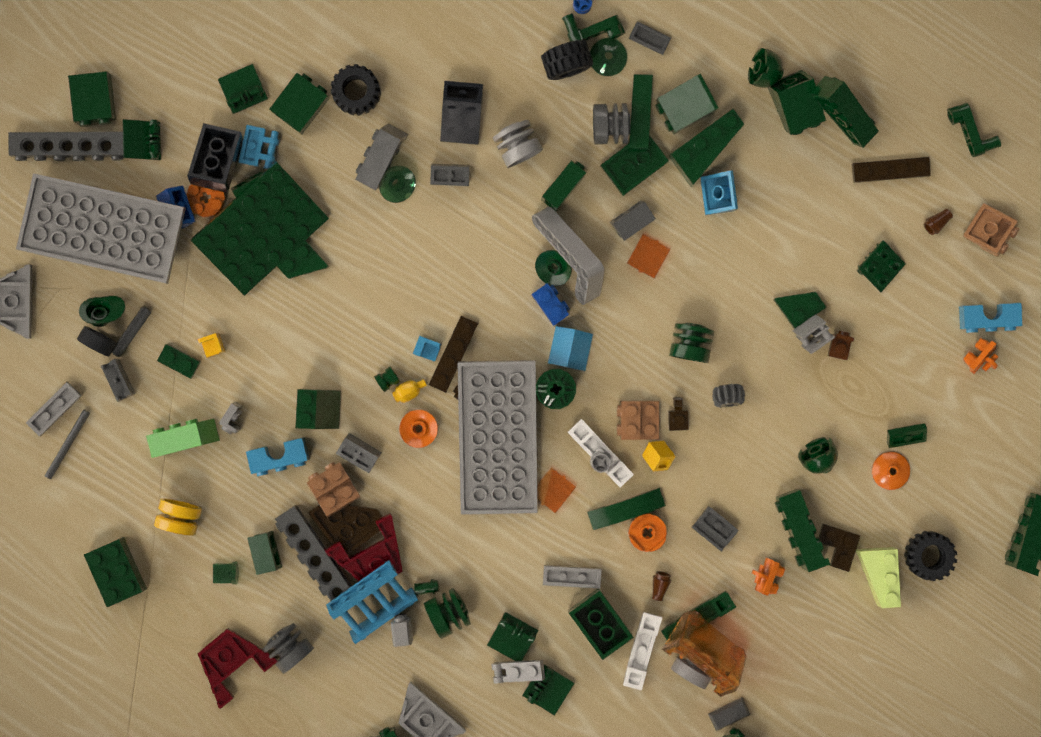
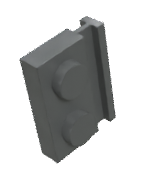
M710 506L704 510L694 525L691 526V528L721 552L739 531Z

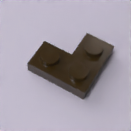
M822 524L818 537L820 542L835 547L830 562L831 565L829 566L849 572L860 535Z

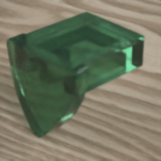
M237 561L213 564V583L238 584L239 568Z

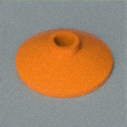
M413 410L402 418L399 432L407 445L414 448H423L431 444L436 438L438 425L435 418L429 412ZM417 425L422 426L423 429L421 432H417L415 430V427Z
M886 452L875 459L872 465V476L880 487L887 490H895L901 488L908 481L910 466L906 458L901 454ZM891 468L896 470L894 475H891L889 472Z

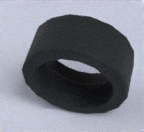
M87 326L83 327L77 338L85 346L108 357L117 344L112 339Z

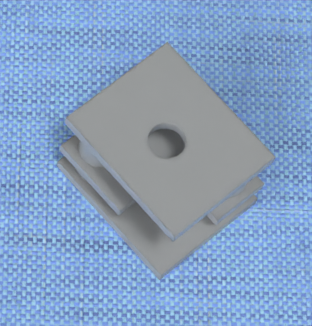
M816 314L792 330L802 342L801 346L810 354L835 338L829 333L828 329L830 328L825 324L826 322ZM812 334L814 337L808 340L807 337Z

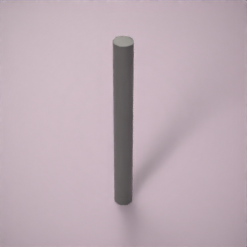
M84 409L44 475L48 479H52L90 412Z

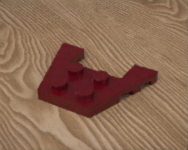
M391 513L375 521L384 536V539L352 557H349L339 541L326 548V554L329 557L331 556L358 581L389 560L397 574L402 573L403 569Z
M229 628L197 653L219 709L223 708L234 698L222 681L246 661L253 658L264 673L278 661L276 657L270 659V653H265L262 648Z

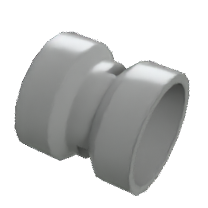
M596 452L590 458V465L595 471L603 473L610 468L611 461L605 453Z

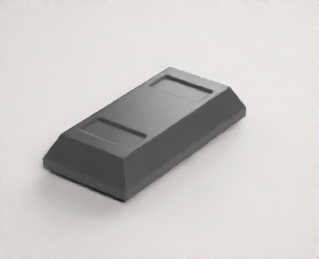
M638 21L629 37L630 40L661 55L664 54L671 40L670 37Z
M741 697L708 715L715 730L718 731L751 714Z

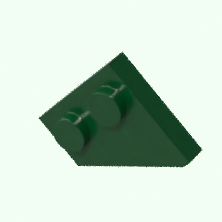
M305 240L276 265L288 279L329 267Z
M816 292L774 299V302L794 329L826 308V305Z

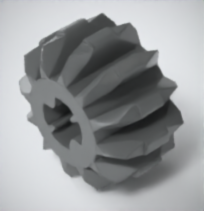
M725 384L715 387L712 395L714 405L720 408L742 405L745 401L743 386L739 384Z

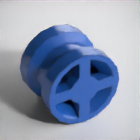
M573 0V9L578 14H586L591 10L592 0Z

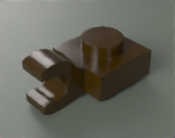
M675 397L673 398L674 411H668L669 431L689 430L688 411H682V398Z

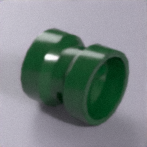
M391 366L386 368L384 373L374 376L383 392L389 390L390 386L400 383L398 376Z

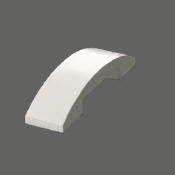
M582 419L568 431L590 457L596 452H603L610 458L611 465L606 473L619 487L624 485L634 475Z
M643 612L631 649L623 682L624 686L642 690L655 638L658 635L662 621L661 616Z

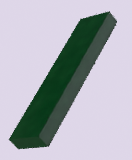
M634 74L629 150H649L653 75Z

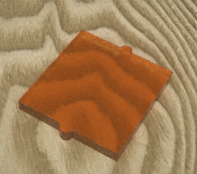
M643 234L627 264L639 270V273L643 272L655 278L670 249L658 243V240H653Z
M551 467L537 485V499L541 502V505L547 506L556 513L576 487L565 479V475H560Z

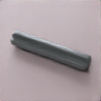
M141 307L112 351L115 356L120 357L145 323L151 314L148 308Z

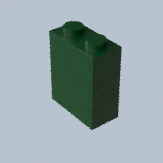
M104 71L68 76L73 122L80 124V127L92 126V123L99 122L100 125H106L116 120L110 73Z
M296 73L269 110L303 135L330 98L326 95L328 91L320 85L314 86L311 83L312 79L303 73L301 76L299 73Z
M571 160L543 194L541 201L556 212L585 177V167L578 161L574 163Z

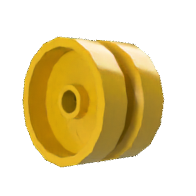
M161 498L158 509L165 514L156 516L154 526L176 534L196 535L198 525L192 520L200 518L202 508L183 501Z

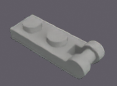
M543 660L496 662L491 664L495 674L493 677L495 684L543 681L545 679ZM502 669H506V675H502Z

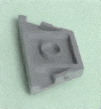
M25 265L23 268L0 278V325L22 335L26 339H31L32 265Z
M410 681L399 719V724L414 737H454L466 732L463 726Z

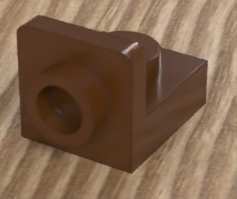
M839 331L838 334H832L835 338L830 342L827 356L848 360L851 342H854V338L849 337L850 333Z

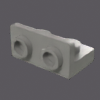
M237 402L231 403L219 422L222 425V430L229 434H236L241 430V427L233 422L237 421L242 414L240 410L242 405Z

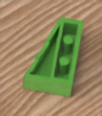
M193 419L186 421L185 426H181V423L170 425V430L165 431L163 427L152 430L153 434L146 436L152 458L220 441L215 419L201 422Z

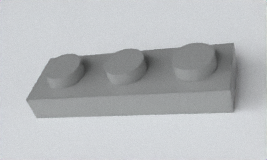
M66 382L26 424L38 436H42L82 395L69 382Z
M544 565L543 585L600 589L602 569Z

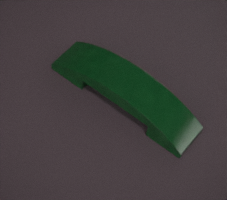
M660 488L641 493V495L588 511L587 513L593 530L641 516L666 505Z
M724 591L686 612L663 628L661 632L672 647L707 623L735 609L736 605L727 591Z

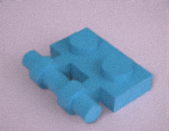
M246 125L239 163L259 167L260 160H264L265 169L272 166L276 159L274 156L276 146L279 145L280 141L278 140L279 132L272 131L271 137H265L266 129ZM263 143L269 144L267 154H262Z

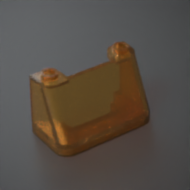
M688 611L683 613L662 650L668 655H671L672 652L680 654V659L687 658L713 679L711 684L713 686L716 685L713 691L720 697L737 691L747 659L745 650L735 645L708 623L699 612Z

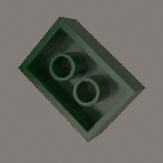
M124 537L84 554L106 607H110L147 590Z
M596 589L568 609L569 615L602 660L634 638L600 589Z

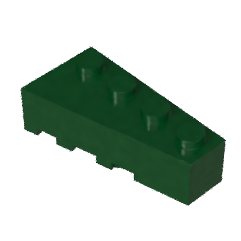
M824 76L810 92L811 96L854 145L864 148L879 132L874 120L867 115L844 81L836 77Z
M734 109L669 155V158L690 187L696 183L744 125Z
M795 489L776 496L777 502H775L778 513H782L784 518L781 522L784 530H788L790 534L788 541L791 548H795L797 553L795 560L798 567L801 566L807 572H812L831 565L829 559H825L822 555L824 547L819 538L814 535L817 533L813 521L808 519L810 513L801 491Z
M1030 493V496H1027L1024 503V513L1019 516L1017 532L1015 531L1012 535V546L1005 554V564L1038 576L1040 570L1036 569L1038 562L1041 561V495Z

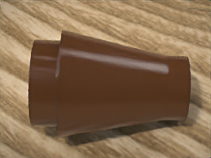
M944 209L942 212L927 218L924 228L931 235L939 234L948 221L953 218V215L948 209Z
M657 571L653 575L652 599L663 601L664 595L672 581L670 574Z

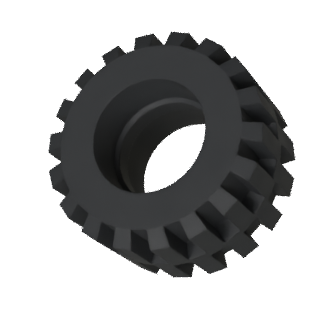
M576 40L558 45L541 55L548 80H560L588 70L594 64L587 41Z
M354 64V66L347 65L345 69L341 68L338 70L339 73L334 75V81L331 82V94L336 105L343 112L353 116L354 114L358 116L362 115V113L367 114L371 108L374 109L376 107L375 104L379 102L381 91L379 82L373 72L362 65L361 67L358 64ZM353 80H361L367 86V92L360 100H350L345 95L347 84Z
M923 531L922 534H915L914 539L910 538L909 546L906 545L905 547L907 553H904V557L907 558L905 563L909 566L908 569L916 576L924 580L936 581V579L943 580V576L948 577L950 570L954 571L955 567L953 564L957 563L955 558L957 551L954 550L955 546L950 542L949 538L933 531ZM935 545L940 552L939 560L935 565L926 567L922 562V552L926 547Z

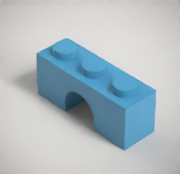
M1021 303L998 304L997 314L992 320L984 315L983 305L960 306V329H966V333L978 332V328H985V332L997 331L998 327H1004V331L1016 330L1017 326H1023Z
M305 438L284 442L285 453L281 459L272 458L267 446L246 451L251 474L256 473L257 476L268 474V470L275 469L278 472L286 470L287 465L294 464V467L306 465L305 461L310 459Z

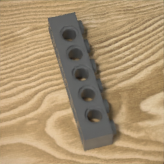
M8 132L9 156L15 158V161H27V158H34L35 161H46V158H54V161H65V158H73L74 161H84L85 157H92L94 161H103L104 157H111V160L122 161L123 132ZM33 142L34 149L28 152L27 145ZM52 142L54 145L53 149L47 152L46 146ZM72 142L73 148L67 152L65 146L67 143ZM91 142V150L85 151V144ZM111 142V149L104 151V144Z
M297 505L275 518L277 529L281 533H285L288 545L292 549H296L298 552L297 558L301 564H306L309 568L307 572L312 580H317L320 585L318 588L323 596L327 595L330 601L337 597L333 593L334 588L339 587L345 592L352 587L335 560L326 554V547ZM291 524H297L299 526V533L295 534L291 532ZM304 539L308 540L311 545L310 549H303L301 541ZM312 556H319L321 558V564H313ZM323 572H330L332 580H324L322 577Z

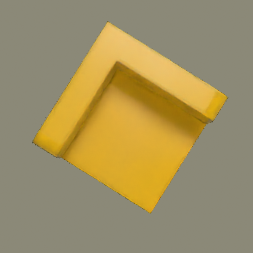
M219 333L198 339L199 343H202L206 358L226 352Z
M665 441L649 442L642 454V457L653 472L668 470L676 457Z

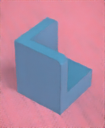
M419 336L413 354L436 361L442 344Z

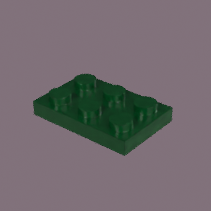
M650 136L649 150H629L628 144L602 163L600 167L621 195L624 196L667 164L669 160Z

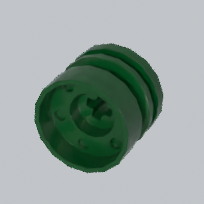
M675 323L674 329L681 330L682 334L673 333V336L681 339L680 343H671L669 356L709 363L711 350L703 348V344H711L713 340L705 338V335L714 336L715 331L699 324Z
M550 369L544 372L536 382L538 400L550 409H562L568 406L575 397L576 384L569 373L561 369ZM553 384L561 386V390L558 391L557 395L550 391V388H553Z
M454 588L449 590L451 599H449L445 592L442 593L443 603H440L436 597L424 602L428 617L441 639L453 634L451 626L453 623L461 630V619L466 627L471 625L468 609L462 597L457 594Z

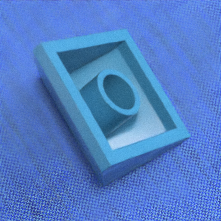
M733 170L700 177L705 215L733 212L738 209Z
M556 326L548 364L585 371L593 334Z

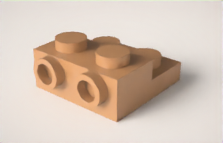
M983 203L963 237L979 245L986 252L998 257L1000 253L1004 255L1009 247L1007 242L1010 237L1014 239L1019 232V228H1017L1018 221Z
M620 401V405H617V417H620V424H617V436H620L621 440H659V401Z
M335 462L330 463L325 467L326 471L321 474L318 472L308 477L309 481L306 482L327 517L360 498L359 493L340 462L337 464Z

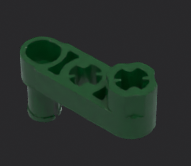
M573 13L562 18L569 33L567 36L570 42L576 40L587 41L606 32L610 40L625 34L618 15L609 17L584 29H579Z
M968 103L947 109V116L951 124L960 123L972 157L983 155L986 151L1001 147L998 135L983 141L980 139Z

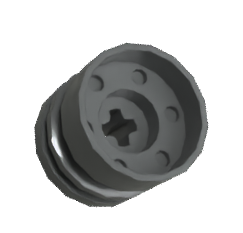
M617 103L613 104L612 112H608L607 104H594V145L607 144L609 136H613L614 144H618L619 135H621L622 144H627L630 134V114L627 103L621 104V112H618Z
M294 623L280 629L262 648L266 653L273 647L274 651L269 657L271 659L276 655L280 656L275 665L283 674L293 668L314 649L307 638L300 642L296 640L301 634L300 630L293 635L290 633L297 627Z

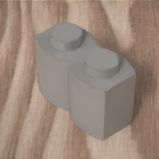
M398 614L392 619L391 632L394 647L412 644L411 617L407 616V614Z

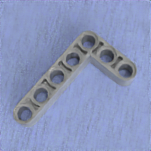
M547 207L532 215L535 227L577 273L575 296L579 303L585 305L599 297L604 276V267L601 261L551 207Z

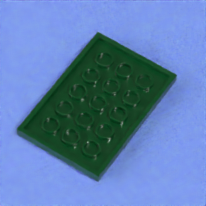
M276 161L190 240L245 296L275 269L279 262L302 241L309 238L329 218Z

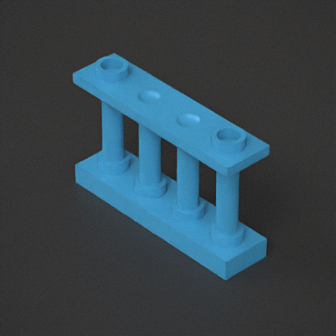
M390 560L326 604L328 612L334 620L341 616L351 627L352 630L349 633L354 644L364 640L373 631L407 607L412 606L418 600L412 587L405 591L394 578L398 574ZM386 583H389L399 595V597L391 602L379 590ZM370 594H373L383 606L375 614L363 601ZM355 605L367 617L359 625L347 612Z

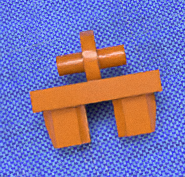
M980 338L975 348L982 353L977 357L969 352L964 357L963 361L970 367V371L973 374L978 371L984 362L986 363L982 367L984 371H987L990 367L993 369L998 367L995 363L998 356L993 354L989 358L996 349L997 344L994 341L988 342Z
M766 558L764 565L760 564L758 571L752 570V574L756 575L754 581L757 583L755 590L767 596L769 594H777L779 585L773 581L775 576L782 577L784 575L785 568L779 565L780 563Z

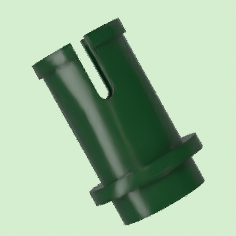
M431 579L429 582L414 584L416 596L439 592L438 580L434 581V579Z

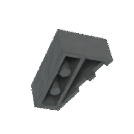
M389 123L380 128V130L376 129L372 136L374 142L371 147H367L364 153V157H366L364 163H360L355 173L358 175L355 180L376 191L385 179L395 155L400 151L399 147L403 139H406L408 134Z

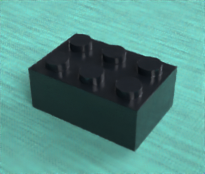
M203 123L187 175L191 185L228 193L243 144V137L240 131Z

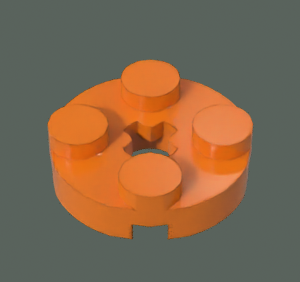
M190 185L187 189L186 195L191 210L199 216L213 217L217 215L226 202L225 192ZM204 193L211 195L208 203H205L203 200L201 201Z
M646 513L632 520L628 534L635 548L640 551L652 552L663 546L667 530L664 522L658 516ZM644 528L652 529V536L650 538L648 536L643 537Z

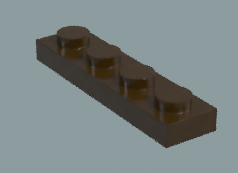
M929 157L853 163V183L931 176Z
M460 316L431 378L430 386L445 393L447 392L458 369V361L462 360L478 323Z

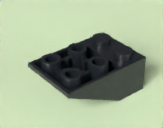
M444 81L440 142L479 144L483 84Z

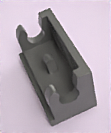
M432 163L430 185L469 186L470 165Z
M640 200L610 221V224L620 238L625 241L656 218L646 203Z
M113 359L110 363L101 365V369L117 402L135 394L120 359Z
M350 433L345 437L336 452L337 455L367 473H370L382 453Z

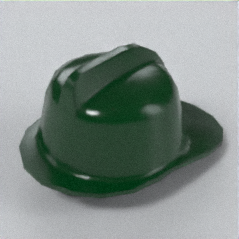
M118 296L89 298L80 305L79 315L83 321L95 327H103L122 316L125 311V302Z

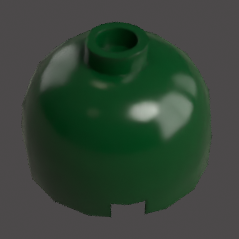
M760 48L752 59L755 62L753 69L749 67L748 81L756 87L767 88L782 78L784 69L781 58L775 52Z
M825 437L815 439L805 445L807 449L804 452L800 450L798 458L807 471L813 474L830 472L838 459V451L831 438L829 440H826Z

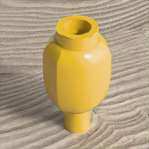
M424 379L418 382L409 380L397 385L392 395L396 402L406 403L417 397L420 389L427 385Z

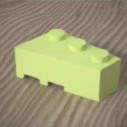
M894 547L856 549V554L859 557L877 606L881 608L901 607L898 549Z

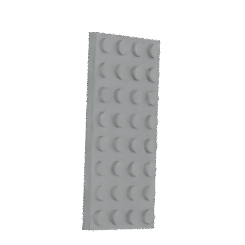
M33 173L16 249L168 284L186 208Z
M535 360L458 361L461 514L538 513Z

